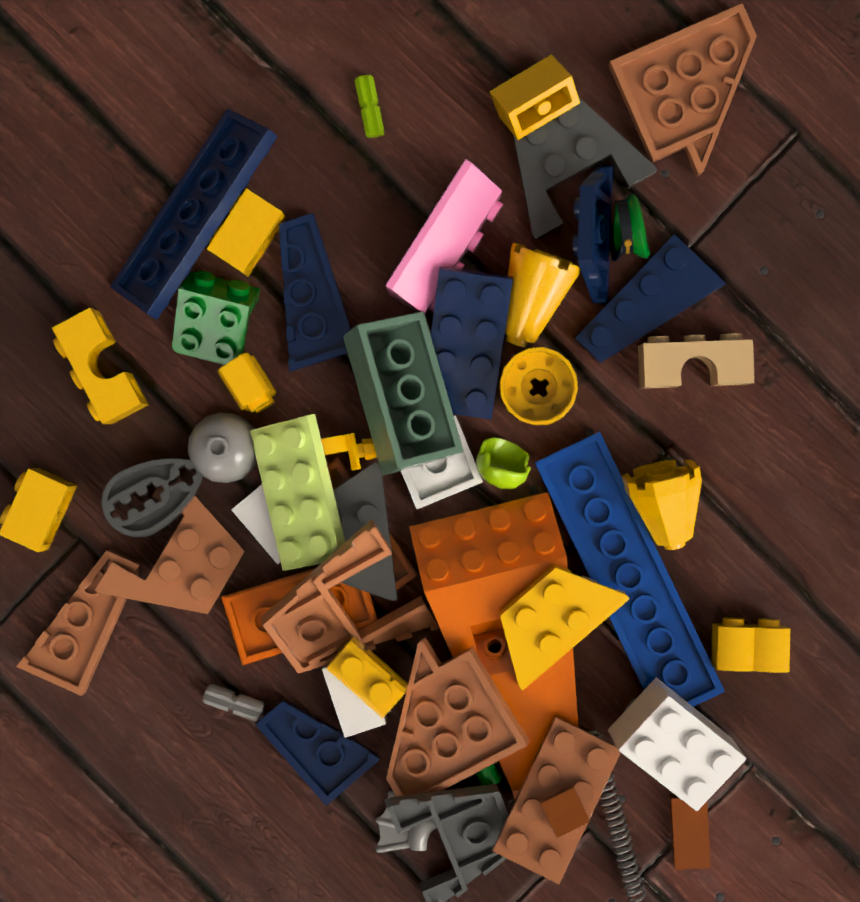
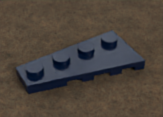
M674 234L574 340L600 364L726 283Z

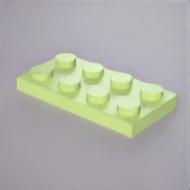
M315 414L249 430L282 570L321 564L345 543V538Z

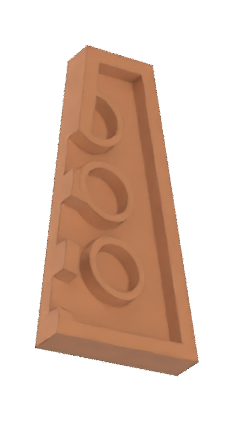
M111 549L106 550L78 586L74 595L64 604L53 622L43 631L36 640L35 645L16 667L80 696L84 695L127 600L126 598L100 594L94 590L111 562L136 576L140 571L142 563Z

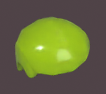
M496 437L487 438L483 441L476 459L477 469L482 478L490 485L500 489H515L526 481L531 469L530 466L527 467L529 454L525 450L506 439Z

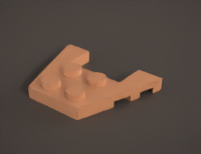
M178 478L176 479V481L170 483L169 486L181 483L182 480ZM163 487L156 489L152 498L160 502L162 500L160 494L164 492ZM195 496L181 513L184 516L146 580L111 562L94 591L104 595L209 614L245 551Z

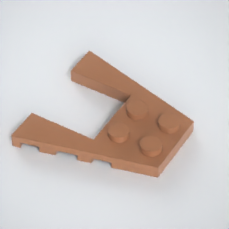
M373 520L365 524L261 616L262 626L298 674L329 664L353 635L365 645V650L376 649L375 644L394 638H396L397 642L412 638L413 632L430 627L431 631L439 629L433 613L422 596L358 630L330 590L331 587L392 554L390 546Z

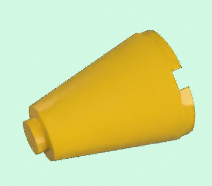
M513 242L508 276H513L505 328L507 342L521 347H526L527 342H536L580 274L581 269L579 265L538 249L534 251L526 248V245Z

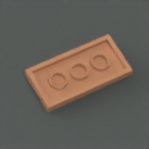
M554 716L492 848L493 852L560 884L587 824L557 838L540 801L573 785L590 819L621 752L617 747Z

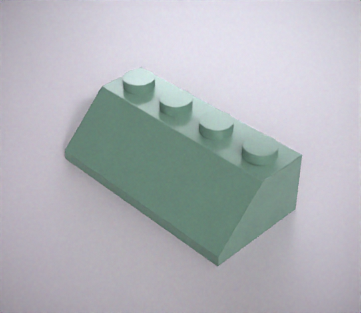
M424 311L360 324L343 336L382 476L464 452Z

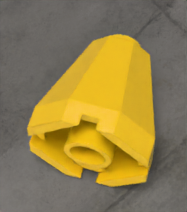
M675 460L655 462L633 469L634 477L632 478L628 473L622 476L625 491L657 546H664L666 550L680 549L685 546V542L693 538L702 483L700 467L693 460H683L685 467H677Z

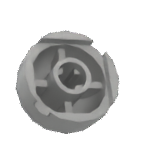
M219 412L206 416L194 427L189 436L188 454L192 464L203 474V477L212 482L230 483L243 479L254 470L257 464L254 445L249 431L255 428L247 419L233 413Z

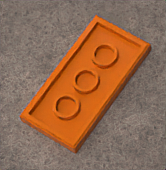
M317 567L221 597L242 665L282 653L262 626L261 616ZM338 583L330 588L358 630L378 620L370 593L343 583Z

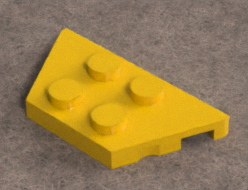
M554 564L500 610L499 614L517 682L522 691L629 600L627 594L622 590H615L599 584L594 579L571 573L570 570Z

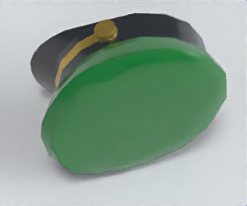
M634 194L624 200L615 201V216L610 241L611 258L614 262L624 254L634 253L645 259L650 255L639 200Z

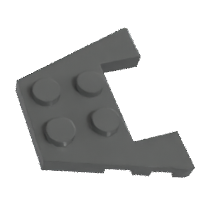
M579 98L580 104L523 138L517 140L512 134L524 189L526 209L529 215L531 235L534 241L564 224L547 195V191L608 157L611 159L627 189L658 171L655 165L581 98Z
M496 784L384 799L397 834L434 819L453 869L419 883L426 902H446L453 895L458 898L468 890L466 885L481 873L486 876L507 859L493 852L492 849L508 816L507 809Z

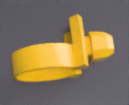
M354 433L321 439L325 455L348 451L351 470L361 469L359 458L365 457V460L377 458L372 438L362 439V443L356 444Z

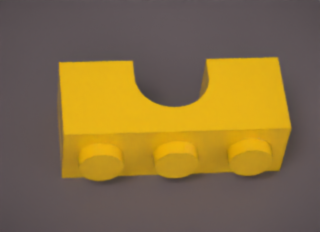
M88 308L52 327L57 337L53 339L54 345L63 358L67 357L73 367L70 375L76 386L80 390H85L90 400L87 402L88 410L96 421L101 420L102 424L112 425L149 405L132 373L122 372L115 377L106 379L99 372L97 361L100 353L105 348L116 343L100 311Z

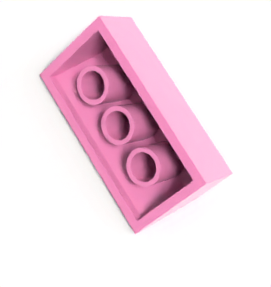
M465 160L386 284V289L391 297L417 313L424 311L425 316L429 310L434 313L440 266L463 269L465 264L460 261L467 250L472 253L475 251L484 236L480 229L486 220L493 222L503 206V203L499 201L502 190L468 160Z

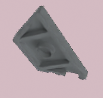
M375 462L334 489L333 492L345 542L370 520H373L391 549L383 476L379 462ZM392 554L340 582L391 601L398 599Z

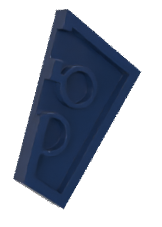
M285 698L256 723L261 732L326 806L381 759V755L350 737L345 738L342 732Z

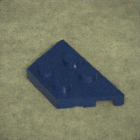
M612 165L598 166L580 185V197H576L574 202V213L576 219H579L578 234H574L573 253L577 256L578 264L594 304H608L613 189Z

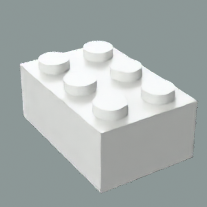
M657 677L608 729L617 749L696 811L707 802L747 759L729 735Z

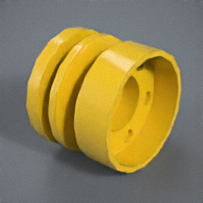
M544 347L529 348L515 355L504 367L500 380L501 398L508 411L520 421L534 426L550 425L562 419L572 408L578 392L577 375L570 361L559 352ZM537 379L540 383L546 380L549 383L546 387L548 394L545 397L539 394L533 397L530 394L533 389L531 384L533 380Z

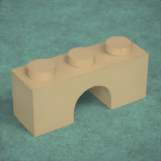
M741 333L720 334V341H706L705 335L684 336V342H670L669 336L648 337V343L638 346L639 389L681 386L682 367L691 358L701 360L707 365L710 371L711 386L748 385L755 383L753 339L742 340Z

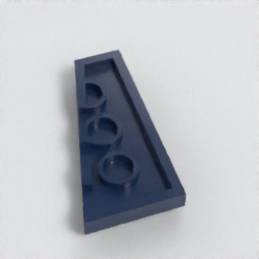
M313 213L279 224L289 372L348 354L343 336L352 330Z

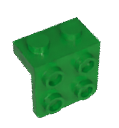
M191 271L178 289L172 341L173 350L180 354L223 365L244 354L249 316L259 300L260 288L250 286L242 280L229 281L217 278L212 273L206 271Z

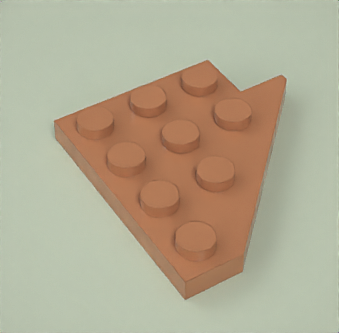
M743 3L609 62L610 71L651 163L684 149L695 176H699L704 172L757 37Z
M426 637L418 642L386 778L396 797L442 791L528 745V737L473 647L441 663Z

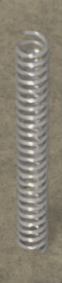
M597 730L589 731V733L593 735L599 734V736H597L599 738H601L603 735V733ZM611 773L607 783L612 782L613 784L605 786L603 792L610 789L615 791L601 794L600 799H607L612 796H616V798L603 801L600 805L609 806L618 803L617 806L604 808L602 812L610 813L620 810L619 813L606 815L604 819L612 820L622 817L621 820L608 822L606 826L614 827L621 823L624 824L623 827L611 828L608 833L615 834L623 830L626 831L624 834L611 836L610 840L617 841L625 837L628 838L626 841L613 843L612 847L619 848L630 844L629 847L616 849L614 854L620 855L615 860L622 862L617 867L623 869L619 873L625 876L621 880L626 883L623 888L631 889L625 895L635 896L641 892L643 893L637 899L628 898L627 902H639L645 898L647 893L644 891L645 885L642 884L643 878L640 877L641 871L638 870L639 864L636 863L637 857L634 856L635 850L632 849L633 843L630 842L631 836L628 835L630 831L626 828L628 824L624 821L626 816L622 814L624 809L620 807L622 802L619 801L618 788L614 787L616 781L612 780L614 774ZM628 851H631V852H632L631 854L621 855V854H624V853H626V852H628ZM634 872H637V873H638L637 875H629V874H632V873H634ZM635 879H639V882H631V881H634ZM639 885L641 886L640 889H633Z

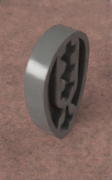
M159 459L134 465L117 473L107 483L102 495L104 516L109 524L123 535L140 538L155 534L175 520L191 503L203 482V474L196 469L191 460ZM185 467L187 471H196L197 474L192 477L194 482L192 485L188 486L185 482L169 486L170 483L176 481L181 476L179 471L181 468ZM154 485L156 489L163 487L164 492L160 494L162 499L160 502L155 503L152 499L144 502L145 510L139 512L136 508H132L127 512L129 517L127 520L123 521L120 517L113 519L112 513L116 511L114 506L116 503L121 502L122 505L127 506L132 503L131 496L137 493L139 497L146 496L148 494V486Z

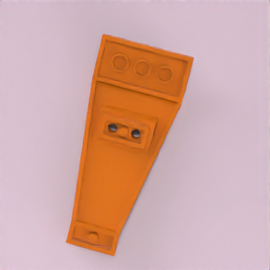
M548 492L409 527L423 590L452 657L473 647L529 739L526 747L499 760L513 792L514 800L522 787L554 716L579 727L573 648L522 691L517 682L499 614L500 610L554 564L568 569L566 552ZM497 643L501 645V650L497 653H492L488 650L492 644Z

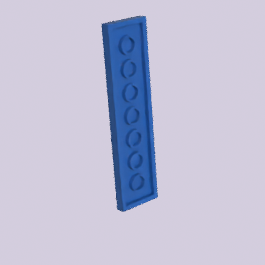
M600 431L534 462L589 578L612 589L622 590L629 597V600L608 618L643 690L657 677L693 707L725 692L649 532L625 491L622 476Z

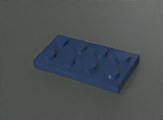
M440 266L431 339L451 409L455 415L492 420L513 276Z

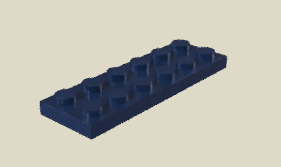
M227 109L110 288L157 320L162 311L168 306L170 299L183 279L189 274L191 267L203 249L208 245L210 238L222 220L228 215L235 200L243 188L247 186L251 176L262 159L268 154L270 147L278 136L270 129Z

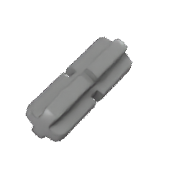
M209 684L203 696L204 704L224 711L231 709L233 714L253 721H258L261 718L265 705L263 701L243 694L236 696L234 691L214 684Z

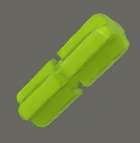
M372 75L359 76L355 78V86L359 105L363 107L361 115L367 138L380 137L384 135L385 131L380 107L377 106L379 102L374 78Z

